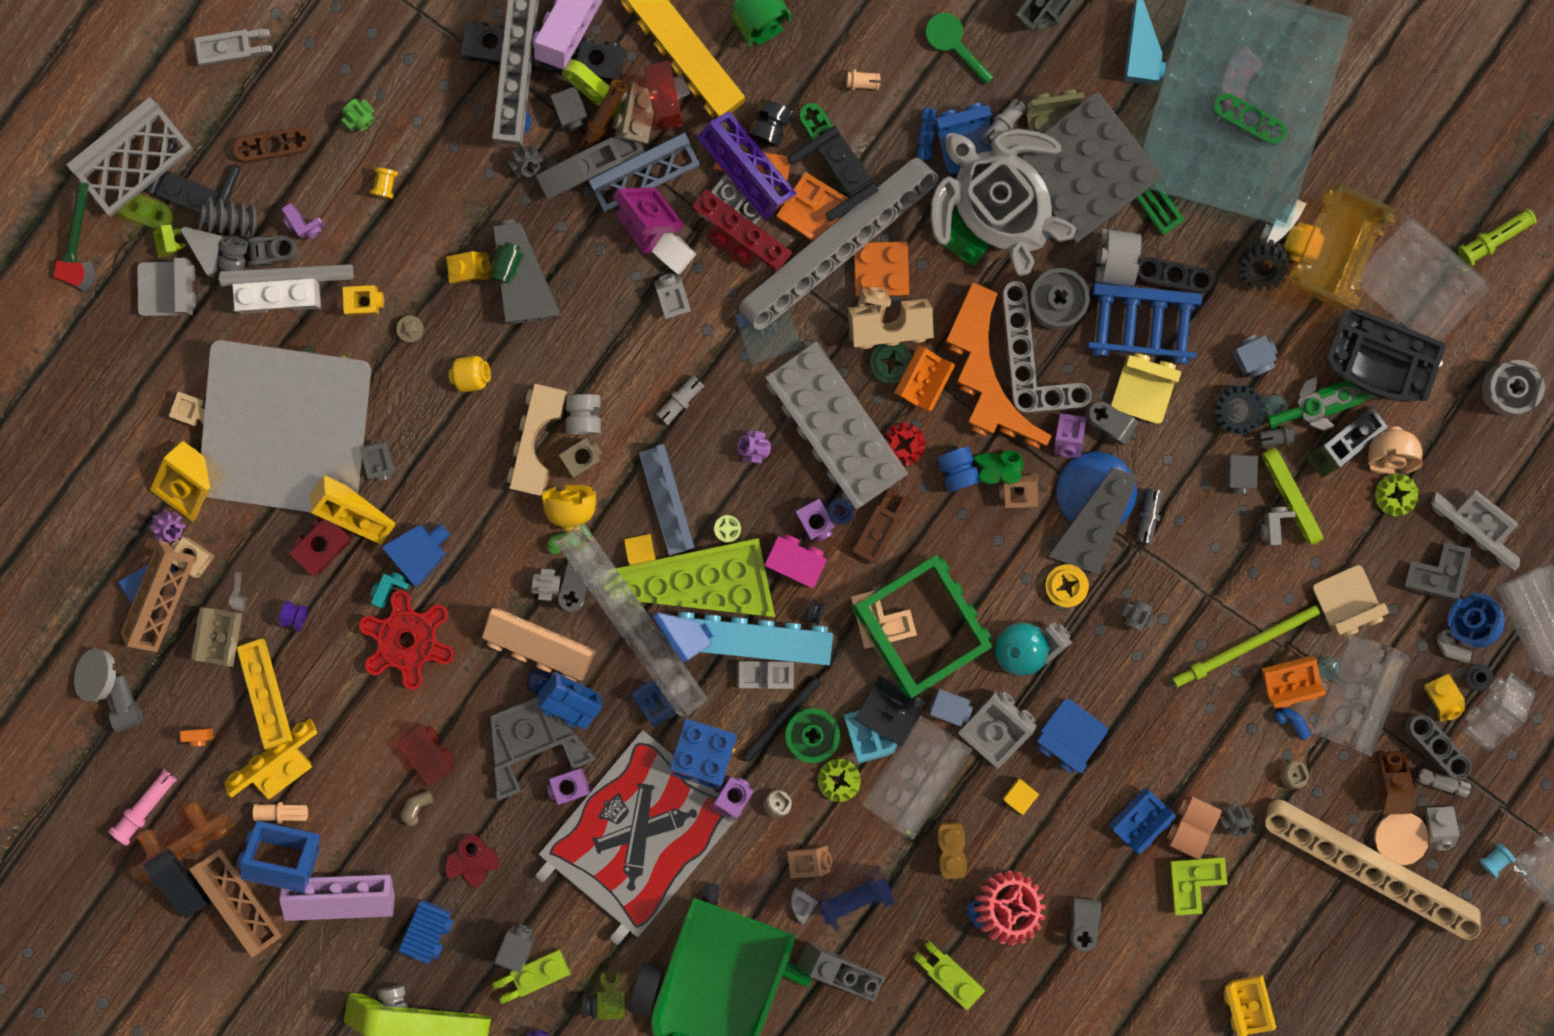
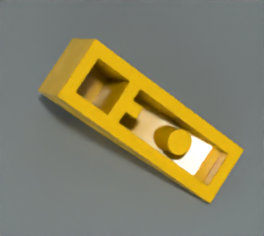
M325 475L322 476L310 493L312 514L376 543L382 544L395 527V522L347 485Z

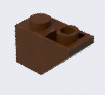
M1378 752V792L1383 815L1411 813L1415 789L1405 752Z

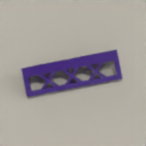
M729 111L709 122L697 136V139L764 220L771 216L780 205L797 194ZM726 122L732 129V133L727 132L721 124ZM739 144L746 146L749 154L743 152ZM756 164L762 166L766 174L761 173L757 169ZM773 185L780 187L785 195L780 197Z

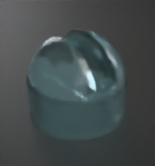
M1279 394L1269 395L1264 401L1265 410L1268 415H1275L1288 409L1285 399Z
M1331 656L1322 658L1318 664L1319 675L1329 680L1335 679L1341 668L1339 660Z

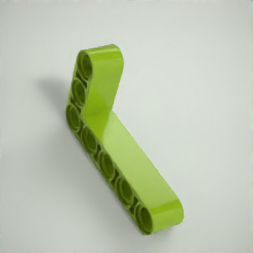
M351 993L348 994L344 1022L364 1036H488L491 1018L480 1014L384 1006L368 995Z

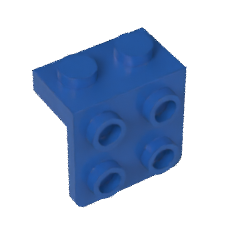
M975 103L967 106L966 111L956 113L955 110L945 111L940 114V118L936 119L935 127L948 173H958L961 166L953 162L946 151L945 140L947 134L955 133L968 138L975 145L977 154L992 151V148L989 147L991 141L988 145H985L981 140L982 134L991 126L989 105L982 106L981 103Z
M1065 699L1034 740L1040 744L1037 749L1049 758L1054 754L1062 761L1059 765L1072 774L1074 771H1077L1081 774L1087 767L1085 762L1107 734L1108 729L1072 700Z

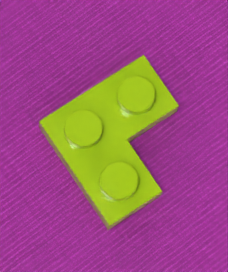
M1225 857L1170 860L1174 915L1202 914L1200 887L1227 885Z

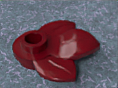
M472 834L464 836L459 841L457 850L451 853L446 861V874L448 878H454L463 873L464 878L474 888H478L483 883L487 870L499 869V859L495 851L485 847L482 839ZM468 843H473L476 846L475 852L470 853L467 851Z

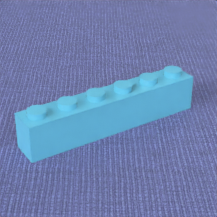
M678 612V617L696 620L700 625L706 623L712 632L713 637L710 638L712 644L700 652L830 665L833 633L828 632V627L812 625V630H801V624L785 623V628L774 627L775 621L758 620V625L747 624L748 619L732 617L731 622L721 621V616L705 614L704 620L694 619V613ZM669 641V649H674Z

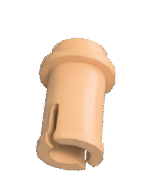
M853 69L852 72H847L846 87L851 88L852 91H855V88L879 90L880 83H871L869 80H880V73L856 72V69Z

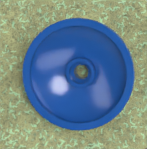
M1089 452L1082 454L1081 457L1074 458L1064 467L1057 481L1056 497L1062 514L1070 523L1074 521L1080 509L1085 506L1092 496L1094 488L1099 485L1111 467L1132 474L1131 470L1122 460L1105 452ZM1136 484L1119 525L1128 518L1134 508L1137 497Z

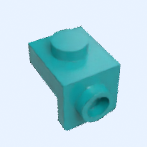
M393 571L391 575L384 574L380 583L376 582L372 588L370 597L373 600L371 604L385 608L394 585L410 590L412 584L406 582V576Z

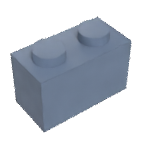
M936 687L927 713L961 726L963 721L968 722L973 707L969 706L970 700Z

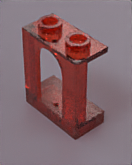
M670 61L643 66L657 131L683 126Z

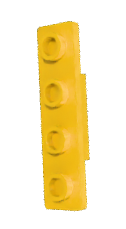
M309 718L305 722L298 723L291 731L293 742L266 750L261 755L254 756L248 765L240 771L230 774L224 782L227 794L232 798L253 782L270 799L312 768L311 762L298 748L317 734L314 722Z

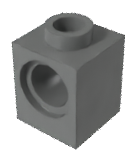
M575 86L551 95L564 130H578L585 126V122L589 121Z
M1226 456L1225 488L1233 489V494H1249V489H1256L1258 456Z

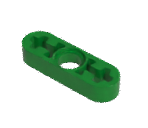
M1224 93L1217 97L1214 111L1221 119L1269 145H1278L1284 141L1287 135V127L1281 120L1233 94ZM1229 99L1232 101L1231 106L1234 109L1238 110L1239 105L1245 108L1241 110L1236 121L1233 119L1236 113L1227 110L1226 113L1221 112L1222 106L1219 105L1220 102L1225 103ZM1247 112H1254L1258 116V123L1253 127L1246 126L1242 121L1243 115ZM1263 118L1269 120L1265 125L1269 128H1274L1275 125L1279 126V133L1282 136H1275L1274 139H1270L1269 131L1263 128L1260 134L1256 130L1260 128Z

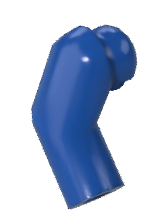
M1280 708L1281 710L1274 713V717L1279 724L1283 725L1288 721L1293 726L1299 740H1305L1311 736L1303 716L1291 708Z

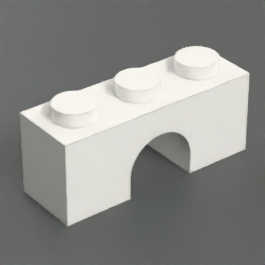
M314 278L233 284L234 311L239 314L268 313V310L292 309L294 311L321 309L319 282Z

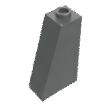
M516 220L500 221L499 226H493L496 250L498 245L504 246L505 242L521 247L519 252L524 254L516 278L512 279L511 284L501 282L505 322L510 325L561 318L560 310L521 223H516Z

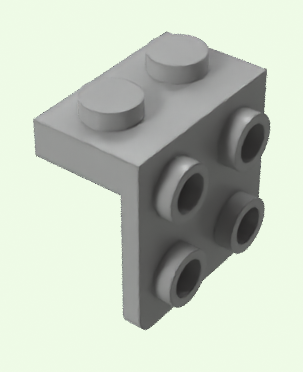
M174 258V262L140 263L138 265L139 314L142 316L193 315L196 298L192 289V281L195 280V267L192 265V262L186 258Z

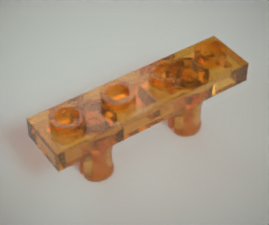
M197 801L185 806L183 810L194 829L190 834L166 848H169L182 862L184 855L189 852L194 854L206 847V842L212 838L217 840L229 833L228 829L235 824L231 816L221 814L208 821ZM151 829L137 836L147 855L145 861L165 850L161 848ZM143 862L129 870L135 880H145V882L151 880L144 868Z

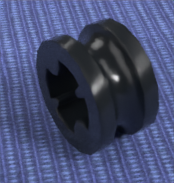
M813 599L806 622L814 621L815 625H819L826 603L818 604Z
M587 994L583 995L582 1019H586L587 1016L596 1019L597 994H594L593 997H588Z

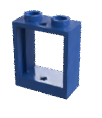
M257 821L254 830H249L247 834L246 851H241L238 858L237 867L241 868V879L305 893L320 851V834ZM260 841L303 850L297 869L253 860Z

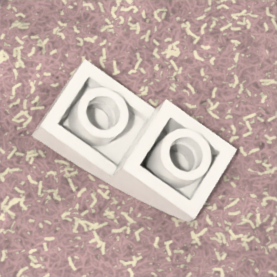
M1296 199L1291 205L1287 204L1280 218L1284 222L1276 219L1271 225L1266 224L1260 239H1265L1267 244L1269 239L1274 240V243L1279 241L1296 223L1307 203Z
M664 233L652 251L677 274H680L696 255L680 237L673 233Z

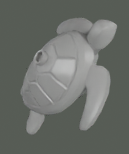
M1024 129L1007 130L993 138L992 151L977 154L975 145L968 138L955 133L947 134L945 140L946 151L952 161L960 165L961 168L956 179L948 176L939 182L931 200V226L933 235L939 244L946 245L950 240L954 205L957 206L958 212L966 226L978 238L992 246L1009 250L1012 266L1018 276L1030 274L1035 262L1029 251L1042 248L1048 236L1058 242L1072 240L1076 232L1075 226L1062 218L1052 216L1050 195L1045 182L1029 163L1017 156L1019 153L1026 152L1059 154L1061 152V145L1053 137L1041 132Z

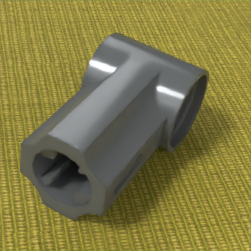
M126 675L117 677L111 692L106 698L110 707L109 719L116 733H120L143 725L144 719L138 703L134 702Z

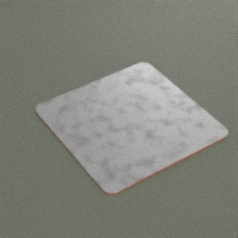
M227 340L215 341L210 348L201 455L205 458L210 489L206 497L311 512L310 493L323 475L347 485L359 494L362 467L360 447L364 446L371 381V367L369 363L359 359Z

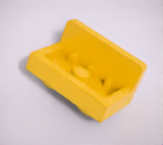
M1263 975L1232 980L1225 986L1224 999L1226 1004L1230 1005L1232 1012L1231 1026L1238 1036H1247L1276 1029Z

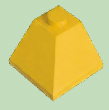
M182 441L164 457L150 491L192 522L196 519L210 489L204 456Z

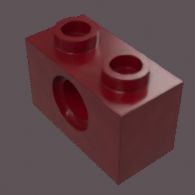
M321 517L311 525L313 530L306 537L302 535L292 544L294 549L289 553L313 577H317L354 540L343 527ZM318 537H323L326 540V548L321 552H318L314 547V542Z

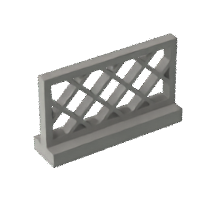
M149 97L71 160L67 166L81 182L89 183L88 191L111 217L191 152L193 148L166 116L162 108ZM161 117L165 122L164 134L151 133L152 123ZM169 130H171L174 135H169ZM135 137H144L143 151L130 150L131 140ZM150 138L163 139L161 152L148 151ZM168 139L179 140L184 146L175 154L167 153ZM115 153L124 154L122 168L109 167L110 157ZM129 155L142 156L140 169H128ZM148 156L161 157L160 166L154 171L146 170ZM95 170L103 171L101 185L91 184L86 177ZM108 172H121L120 186L107 185ZM127 173L140 174L139 183L134 188L125 187ZM95 189H101L100 195ZM106 190L119 191L118 201L109 207L105 202Z

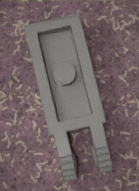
M245 29L194 38L197 63L199 66L271 54L273 53L272 46H250V40L269 37V30L247 31Z

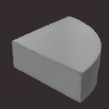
M795 887L791 896V906L797 920L804 925L818 901Z

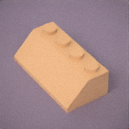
M492 608L482 637L488 640L487 646L499 651H502L503 647L513 651L512 657L524 662L527 661V658H530L537 662L536 667L550 673L553 668L562 672L561 675L575 682L577 679L580 681L584 680L596 652L594 649L499 608Z

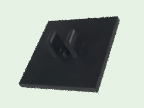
M879 675L855 721L902 747L926 701L917 696L906 698L898 685Z

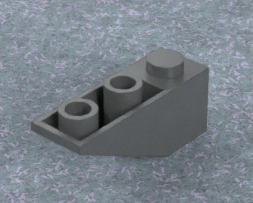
M807 942L796 967L812 978L873 1002L886 978L810 942Z

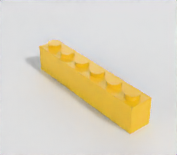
M669 0L620 1L629 14L634 12L639 18L637 24L644 34L648 35L650 33L656 41L653 44L662 56L667 54L673 61L670 63V66L679 77L684 75L689 81L686 86L695 97L700 95L706 104L703 105V108L712 119L715 116L718 118L728 111L732 113L745 103V96Z

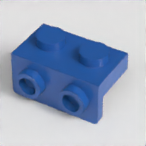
M1145 787L1108 826L1137 854H1141L1170 825L1176 815Z

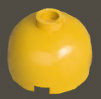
M565 485L566 490L556 491V487L545 490L542 493L545 515L550 522L563 527V530H578L579 526L587 523L593 517L596 510V491L592 492V487Z

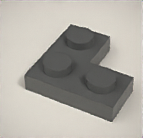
M1444 543L1439 567L1411 561L1405 589L1458 602L1471 549Z

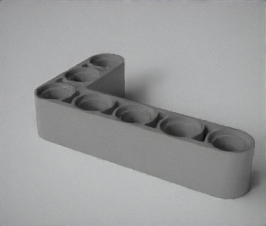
M1010 282L1002 291L1001 301L1012 405L1020 414L1083 408L1090 402L1092 396L1090 388L1083 383L1037 387L1028 292L1021 282ZM1011 288L1018 289L1021 293V299L1019 301L1010 300L1007 291ZM1012 315L1021 316L1024 320L1023 327H1013L1010 323V317ZM1016 341L1023 342L1026 345V353L1023 355L1016 354L1012 348L1013 343ZM1017 368H1025L1028 371L1029 378L1027 381L1022 382L1016 378L1015 371ZM1074 389L1083 391L1085 395L1083 403L1073 401L1071 394ZM1047 392L1056 393L1058 396L1057 405L1050 406L1045 402V394ZM1026 394L1031 398L1032 404L1029 408H1022L1018 404L1019 395Z

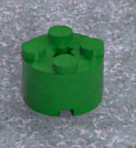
M736 0L732 4L734 11L731 14V20L748 46H753L752 42L755 41L758 45L768 42L784 30L781 25L785 21L790 24L793 19L792 13L783 0Z
M816 707L804 708L791 717L786 727L787 746L792 754L801 761L808 763L821 762L830 757L838 747L840 740L838 725L832 715L823 709ZM811 728H816V733L820 734V737L815 738L814 742H809V737L805 736V732H810Z

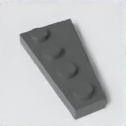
M1111 467L1085 506L1077 513L1074 521L1067 527L1060 540L1050 550L1048 557L1099 574L1136 484L1137 475Z

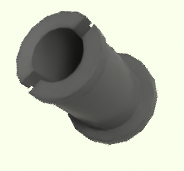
M1283 425V428L1259 431L1261 439L1272 437L1268 440H1261L1262 448L1281 444L1290 446V443L1295 442L1292 426L1287 427V425Z

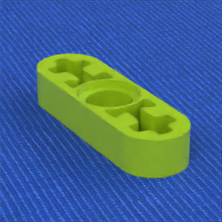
M569 60L566 68L562 71L563 76L599 107L609 86L583 63L577 60ZM619 103L612 117L615 118L616 114L620 112L621 103Z

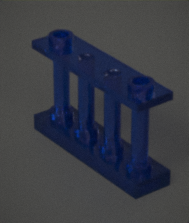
M881 867L871 870L872 878L868 879L869 882L832 899L829 898L827 891L822 892V900L819 901L822 908L820 912L827 926L832 924L834 930L840 929L838 918L875 901L877 903L883 901L886 908L896 903Z

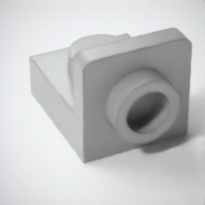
M666 274L654 282L665 319L691 311L679 274Z

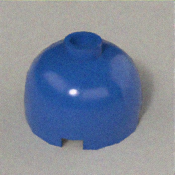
M1471 593L1469 597L1463 600L1460 598L1449 610L1447 619L1453 636L1470 648L1480 649L1496 642L1503 633L1505 626L1504 613L1492 597L1483 593Z

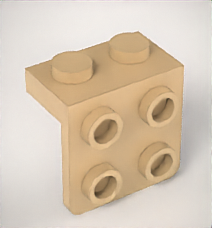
M1359 565L1313 585L1314 594L1333 635L1343 634L1344 637H1348L1359 632L1357 627L1365 623L1368 626H1372L1382 622V616L1389 613L1385 603H1378L1363 568Z

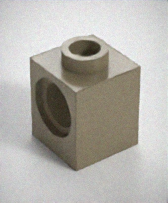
M585 438L559 456L572 477L576 479L600 464L602 460L599 456L603 453L595 440L590 443ZM578 451H589L590 460L586 464L577 463L576 454Z

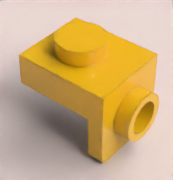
M471 251L446 257L449 283L456 284L476 279L488 280L491 278V264L488 253Z
M1449 674L1424 685L1426 693L1438 711L1440 722L1447 719H1456L1464 712L1465 699Z

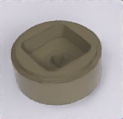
M405 316L397 324V334L403 341L415 343L423 337L424 325L415 316Z
M1294 761L1286 763L1282 767L1281 780L1286 787L1297 789L1307 784L1309 773L1303 763Z
M774 790L764 798L763 806L769 816L782 818L789 813L792 803L787 793L782 790Z

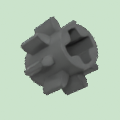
M531 145L529 148L518 146L510 152L512 160L508 161V165L518 178L522 174L530 178L540 171L539 163L543 161V158L534 145Z
M1136 599L1132 605L1126 603L1121 613L1122 616L1126 617L1123 624L1139 632H1142L1144 626L1151 628L1156 618L1151 615L1153 607Z
M1232 804L1222 811V817L1219 818L1224 834L1232 833L1235 838L1247 835L1252 829L1251 825L1254 824L1252 820L1253 815L1249 808L1245 807L1242 809L1239 804Z

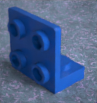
M686 719L668 775L720 790L737 735Z

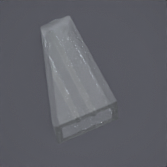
M1544 564L1498 585L1496 588L1536 674L1552 677L1554 676V567L1552 564Z

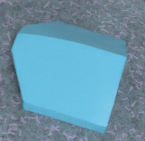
M859 711L844 715L858 764L894 754L897 744L855 721Z

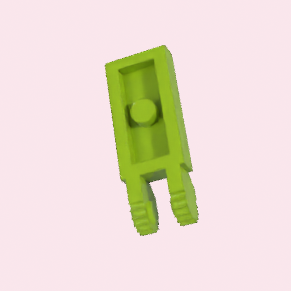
M928 940L925 946L939 960L932 966L919 953L913 956L914 959L928 971L927 973L943 989L968 1010L985 992V989L948 954L942 953Z
M558 949L527 963L520 973L512 970L510 974L492 982L494 989L500 988L514 980L517 989L507 992L498 998L500 1003L503 1004L518 996L523 997L570 975L571 972L561 950Z

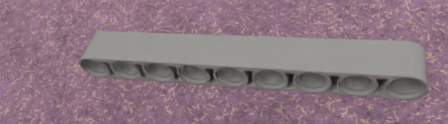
M914 158L881 184L878 187V192L851 209L779 271L749 294L740 304V313L758 330L769 326L931 191L938 182V175L920 158Z

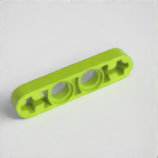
M1273 447L1262 453L1263 461L1290 512L1295 511L1296 517L1293 518L1307 543L1312 546L1322 541L1323 535L1277 449Z

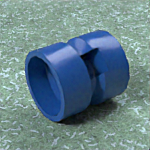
M969 446L936 457L940 471L946 473L944 482L948 493L981 482L977 468L971 467L973 457Z

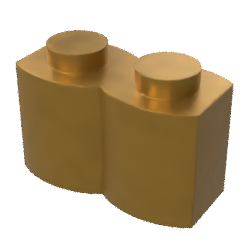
M959 821L939 822L936 837L941 848L938 856L940 872L945 879L964 878L967 871V861L962 851L965 845L964 829Z

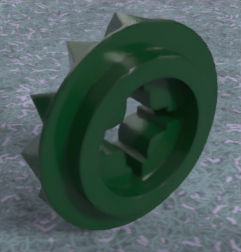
M902 343L894 346L880 344L871 355V370L877 379L886 384L899 383L912 359V354ZM894 351L895 361L903 364V366H894L891 373L888 374V365L880 360L889 359Z

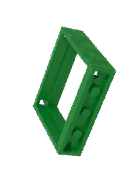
M937 555L928 557L851 606L906 698L915 697L992 648L989 642L991 640L989 632L984 626L980 627L975 619L978 617L977 612L970 603L966 604L962 597V594H964L962 587L956 580L952 581L948 574V571H950L948 564L942 557L939 558ZM933 568L979 645L915 684L869 606L928 569Z

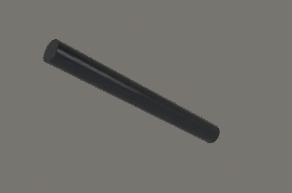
M814 676L742 756L750 763L822 683Z

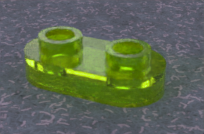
M141 194L135 196L120 209L121 214L126 218L154 229L170 225L173 219L172 211L166 204ZM138 203V209L134 212L131 211V205ZM163 212V219L157 221L155 218L156 214Z

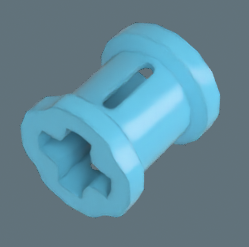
M1497 843L1496 849L1485 859H1479L1483 868L1494 878L1499 876L1498 872L1508 863L1516 861L1510 851L1501 843Z

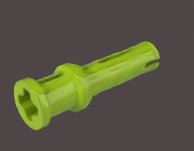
M1527 208L1488 234L1480 233L1476 236V240L1466 246L1461 245L1457 248L1459 257L1467 267L1474 266L1475 261L1485 255L1490 256L1493 254L1495 247L1529 226L1534 225L1537 222L1535 215Z

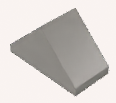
M188 227L180 229L207 276L213 279L217 277L220 269L218 260L222 254L220 243L223 237Z

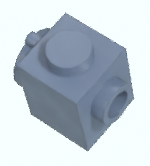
M1256 334L1242 340V347L1232 351L1243 375L1250 373L1253 378L1275 368L1273 361L1277 360L1275 356L1277 349L1271 339L1268 340L1266 335L1259 339Z

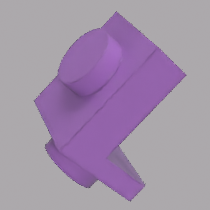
M292 203L282 208L286 215L282 218L290 231L295 229L298 236L302 239L315 238L322 233L321 228L326 226L320 218H316L306 224Z

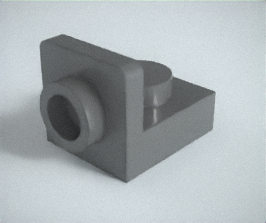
M387 441L360 447L367 478H375L376 481L391 478V474L396 471V466L393 464Z

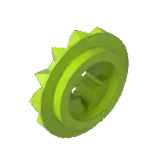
M1390 474L1378 483L1375 491L1376 502L1379 508L1386 514L1403 516L1411 512L1419 501V489L1416 487L1414 480L1405 474ZM1395 485L1399 491H1407L1408 493L1401 497L1400 503L1396 498H1387L1388 495L1395 492Z
M834 759L827 762L821 768L818 775V786L821 793L829 800L835 802L847 801L859 791L861 783L860 773L850 761ZM843 770H846L844 780L850 786L840 785L836 791H833L835 782L829 777V774L839 776Z

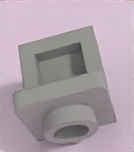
M1288 507L1271 508V513L1264 514V524H1261V538L1266 540V546L1282 545L1280 518L1296 517L1295 511L1288 512Z
M1056 622L1050 624L1043 631L1050 645L1046 664L1072 644L1069 639V632L1061 624L1057 625Z
M1454 807L1427 808L1425 816L1430 836L1428 848L1445 851L1455 847L1460 835Z

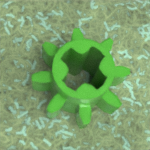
M353 99L343 108L342 113L345 117L341 121L352 132L356 128L359 132H363L374 122L375 118L371 114L375 110L365 99L361 103L357 99Z

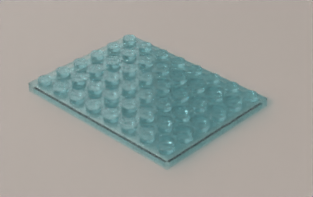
M1187 0L1143 147L1144 152L1164 176L1149 189L1289 228L1353 18L1289 0ZM1224 93L1233 94L1281 120L1287 127V135L1284 141L1278 145H1269L1221 119L1214 111L1217 97ZM1229 99L1225 103L1220 102L1219 105L1222 106L1221 112L1226 113L1227 110L1236 113L1233 117L1236 121L1241 110L1245 108L1239 105L1238 110L1234 109L1231 106L1232 101ZM1247 112L1243 115L1242 121L1246 126L1253 127L1258 123V116L1254 112ZM1263 118L1260 128L1256 131L1261 134L1264 128L1270 132V139H1274L1275 136L1281 137L1282 134L1279 133L1280 127L1275 125L1274 128H1269L1265 125L1269 120Z

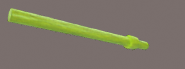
M1314 605L1203 663L1199 661L1191 665L1188 671L1172 678L1177 688L1194 679L1198 681L1207 676V672L1320 615V612Z

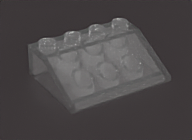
M1410 214L1392 231L1351 279L1408 329L1439 341L1488 293L1491 284Z

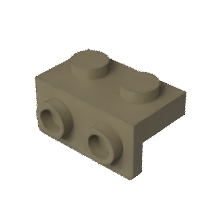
M201 607L197 618L191 660L233 667L242 614Z

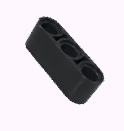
M1145 257L1137 263L1139 268L1136 280L1142 284L1180 292L1203 294L1214 283L1212 273L1202 267L1154 257ZM1143 264L1152 266L1154 270L1152 277H1146L1142 274L1141 266ZM1174 269L1179 273V282L1173 283L1168 279V270ZM1195 275H1201L1205 278L1206 285L1204 288H1198L1194 284Z
M169 848L143 862L148 876L185 919L210 905V900L201 885Z

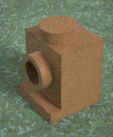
M1038 474L1022 476L1018 482L1011 485L1006 483L999 485L1000 500H1005V508L1038 507ZM1014 487H1024V491L1016 492Z

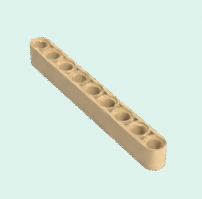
M1275 800L1268 805L1265 824L1271 833L1463 939L1471 940L1479 936L1481 932V914L1474 905L1286 801ZM1279 815L1283 818H1275L1274 816ZM1298 829H1305V830H1307V831L1302 832V831H1299ZM1321 842H1328V843H1330V844H1329V845H1325V844H1322ZM1346 855H1352V856H1354V857L1349 858V857H1346ZM1370 868H1375V869H1377V870H1376V871H1372V870H1369V869H1370ZM1394 881H1398V882H1401V883H1400V884H1395V883H1393V882H1394Z

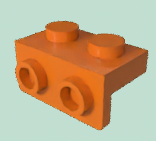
M918 345L894 393L912 405L931 412L955 365L950 361L940 358L927 348Z
M1314 655L1262 668L1266 696L1273 708H1286L1294 703L1312 701L1326 694L1320 682L1317 659Z

